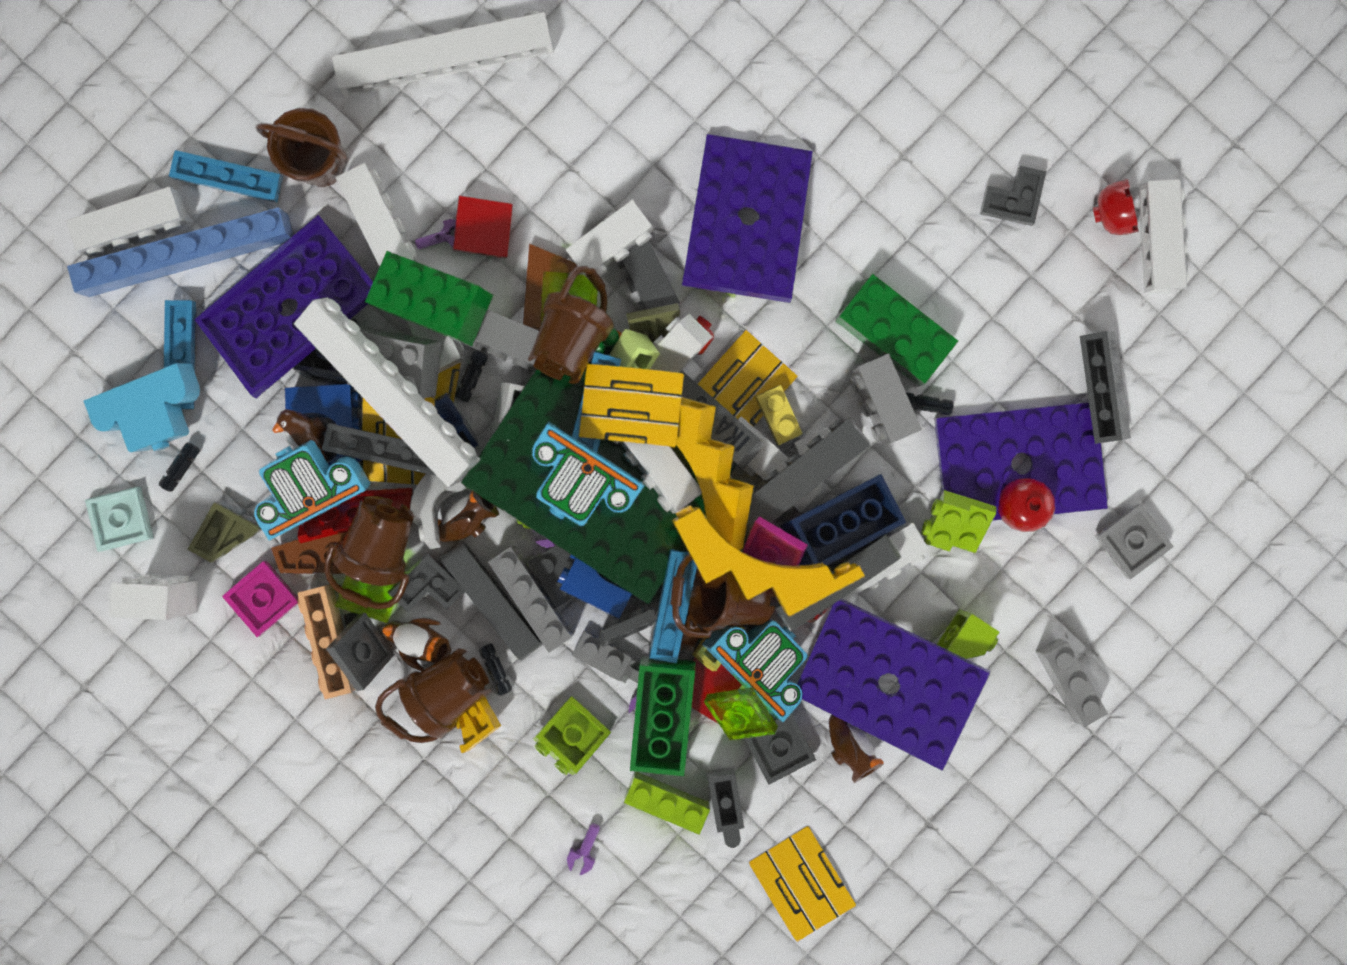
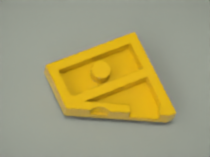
M485 697L456 720L457 729L462 730L464 743L459 745L461 753L470 751L501 727L499 720Z

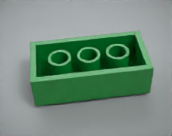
M386 251L365 302L384 312L472 346L494 295L476 284Z
M874 274L867 279L835 320L880 357L889 354L894 367L917 386L926 384L958 343L956 338Z
M641 656L630 771L684 776L696 661L678 659L677 663L650 659L649 656Z

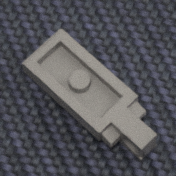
M587 631L584 632L572 656L617 681L620 680L626 683L629 678L638 683L639 669L635 667L637 661L632 659L631 655L611 644L602 648L598 637Z

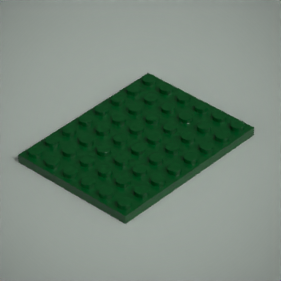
M587 367L580 381L574 384L568 383L571 376L563 375L560 381L537 369L478 456L481 460L468 471L461 484L646 604H649L664 581L670 549L682 551L686 546L672 521L677 518L676 513L673 514L670 510L666 512L657 500L660 497L654 488L650 490L645 484L628 510L623 512L610 510L606 505L605 498H602L583 526L578 525L566 516L562 520L549 511L551 507L540 501L536 494L553 465L543 466L538 464L533 457L532 449L548 422L572 436L585 387ZM600 439L597 453L642 481L640 476L643 473L637 465L632 467L624 456L626 451L620 443L616 445L612 440ZM677 445L670 447L698 484L697 478L682 451ZM700 494L685 507L691 505L692 509L698 507L705 516L704 500L702 494Z

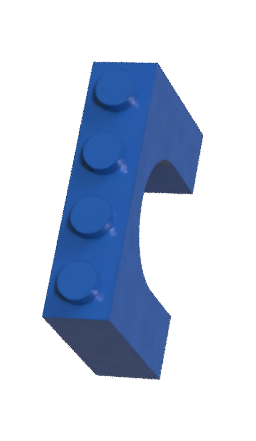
M352 385L285 388V409L300 412L309 418H329L336 425L362 430V421L358 418V408L361 407V395ZM336 454L328 465L331 466L339 458L344 457V455ZM354 458L357 460L358 463L359 461H362V459Z
M570 555V558L574 560L569 569L563 568L557 582L561 583L559 590L620 619L632 594L607 582L597 571Z

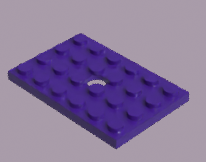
M707 134L682 286L791 303L813 151ZM743 208H752L757 211L759 220L755 221L753 225H746L742 223L738 213Z
M317 215L194 320L249 394L257 399L316 349L309 339L294 325L313 300L329 298L340 306L341 312L350 320L368 305L365 301L373 280L325 221ZM288 298L296 299L298 303L296 311L290 316H282V302Z
M1089 403L934 419L942 493L946 490L996 506V515L993 520H1002L998 512L1001 491L1008 483L1016 479L1032 478L1043 482L1051 490L1055 498L1054 514L1108 509L1101 443L1095 444ZM1018 453H1024L1031 459V468L1025 474H1018L1012 468V459Z
M840 599L833 604L797 685L802 690V700L943 771L991 671L844 599ZM890 673L898 678L900 688L896 693L888 694L881 690L879 678L882 675Z

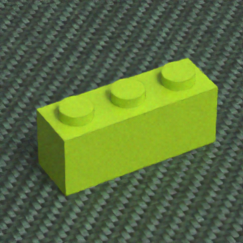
M634 772L624 797L625 804L700 835L710 811L708 801L639 772Z

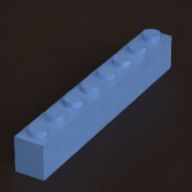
M278 207L67 266L74 292L86 297H92L283 244L294 234L288 214Z

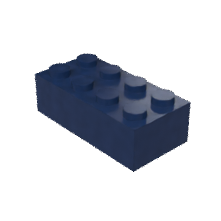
M882 474L785 522L780 527L783 531L808 545L799 563L800 566L818 563L828 565L907 522Z

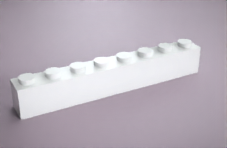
M530 11L525 13L523 17H502L498 19V22L489 24L478 22L470 28H450L445 33L437 35L425 33L420 35L418 39H397L389 45L373 44L360 51L344 50L339 55L332 56L338 88L346 97L554 53L545 12Z
M363 163L336 176L335 178L379 267L386 251L416 262L414 257L418 256V253L411 241L406 242L402 234L406 232V229L399 217L394 218L390 210L394 208V205L387 192L382 194L378 186L382 184V181L375 168L371 170ZM407 321L415 337L441 342L438 373L465 361L462 354L466 350L462 342Z
M329 298L313 300L294 325L448 488L460 482L468 471L481 460L476 455L475 449L470 444L464 442L456 434V429L438 415L434 405L421 397L416 386L404 379L398 372L397 366L379 352L378 346L360 332L359 326L341 312L340 306L335 301Z

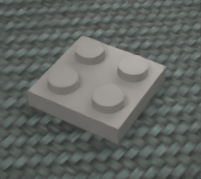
M1136 504L1095 535L1127 579L1135 577L1174 547L1142 504Z

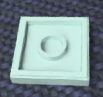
M134 487L85 500L97 552L154 539L141 487Z

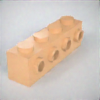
M329 584L298 592V607L304 617L305 634L311 644V657L313 664L317 668L319 676L318 685L324 695V699L352 693L355 691V688L326 650L344 630L334 589Z

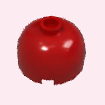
M1128 179L1106 186L1098 196V206L1092 207L1095 222H1101L1104 229L1110 234L1128 235L1139 232Z
M1032 478L1016 479L1008 483L999 496L998 512L1002 521L1011 529L1021 532H1034L1045 527L1053 518L1055 498L1051 490L1043 482Z

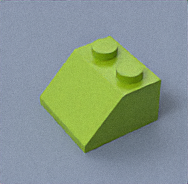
M959 609L936 645L965 659L985 655L987 651L990 652L994 649L998 642L997 635L999 631L972 613Z

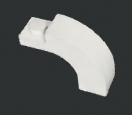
M426 474L414 491L410 510L415 516L413 522L419 525L421 542L425 541L430 549L441 548L438 527V512L441 505L451 495L470 489L462 485L461 481L448 488L438 476Z

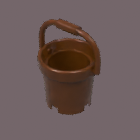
M296 108L283 113L273 124L259 123L256 125L257 132L264 138H267V151L270 160L281 174L296 181H303L317 187H326L336 183L335 177L344 173L343 168L345 162L347 164V154L341 145L336 126L325 114L311 108Z
M578 266L571 271L561 292L548 294L543 307L544 318L528 357L529 362L536 359L533 366L542 373L560 381L563 375L571 376L568 383L572 384L580 381L600 342L607 339L614 327L611 317L606 314L608 303L605 290L606 285L594 268ZM585 273V276L594 288L599 291L601 299L600 308L585 299L568 294L572 283L579 274Z
M367 496L363 502L362 500L360 501L345 539L338 543L332 542L330 544L324 565L327 581L332 588L340 593L342 598L367 609L369 607L375 609L392 607L400 601L409 581V575L404 573L406 567L404 555L415 516L405 505L401 504L398 510L391 506L393 500L379 496ZM332 559L334 565L343 574L354 580L377 586L394 585L401 581L399 589L392 599L380 603L372 601L371 598L349 588L345 589L333 577L331 570Z
M690 553L679 564L676 577H673L670 605H672V616L676 627L683 634L697 638H710L712 631L723 629L726 626L763 625L773 614L775 606H770L771 597H776L772 587L747 600L731 570L706 583L698 568H696L688 613L694 625L704 631L687 628L680 618L679 606L682 603L684 578L682 577L684 570L689 562L693 560Z
M458 648L450 655L421 672L414 671L385 689L377 698L375 704L376 715L381 720V725L400 739L416 743L432 742L453 730L457 726L456 720L491 692V689L485 690L484 688L490 683L489 678L475 657L467 660L463 656L467 651ZM398 689L400 700L407 714L428 735H411L399 723L386 716L382 710L384 700Z

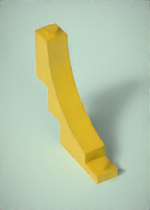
M681 397L676 445L684 454L697 478L704 500L706 520L727 543L737 550H741L744 546L753 485L730 478L735 446L711 439L716 407Z
M691 505L676 512L677 518L672 520L706 583L731 570L747 600L772 587L784 612L789 617L865 576L860 566L855 563L851 565L849 562L843 563L834 569V574H831L828 566L823 563L788 566L773 564L751 557L734 548L717 534L698 507L692 509Z

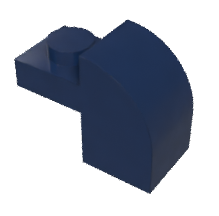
M447 392L435 399V408L438 415L456 429V434L464 442L470 444L473 448L477 447L479 444L472 428Z

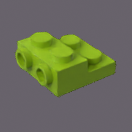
M944 490L940 499H935L933 502L930 520L926 519L923 523L921 535H924V542L927 545L949 552L952 546L976 553L996 515V506Z
M571 696L533 738L536 742L534 748L544 757H547L548 754L557 761L554 766L562 774L567 775L570 773L575 775L611 734V731Z

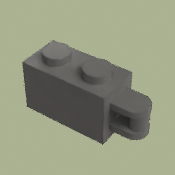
M729 767L707 771L717 833L723 832L725 844L730 848H735L741 842L739 829L744 828L734 768Z

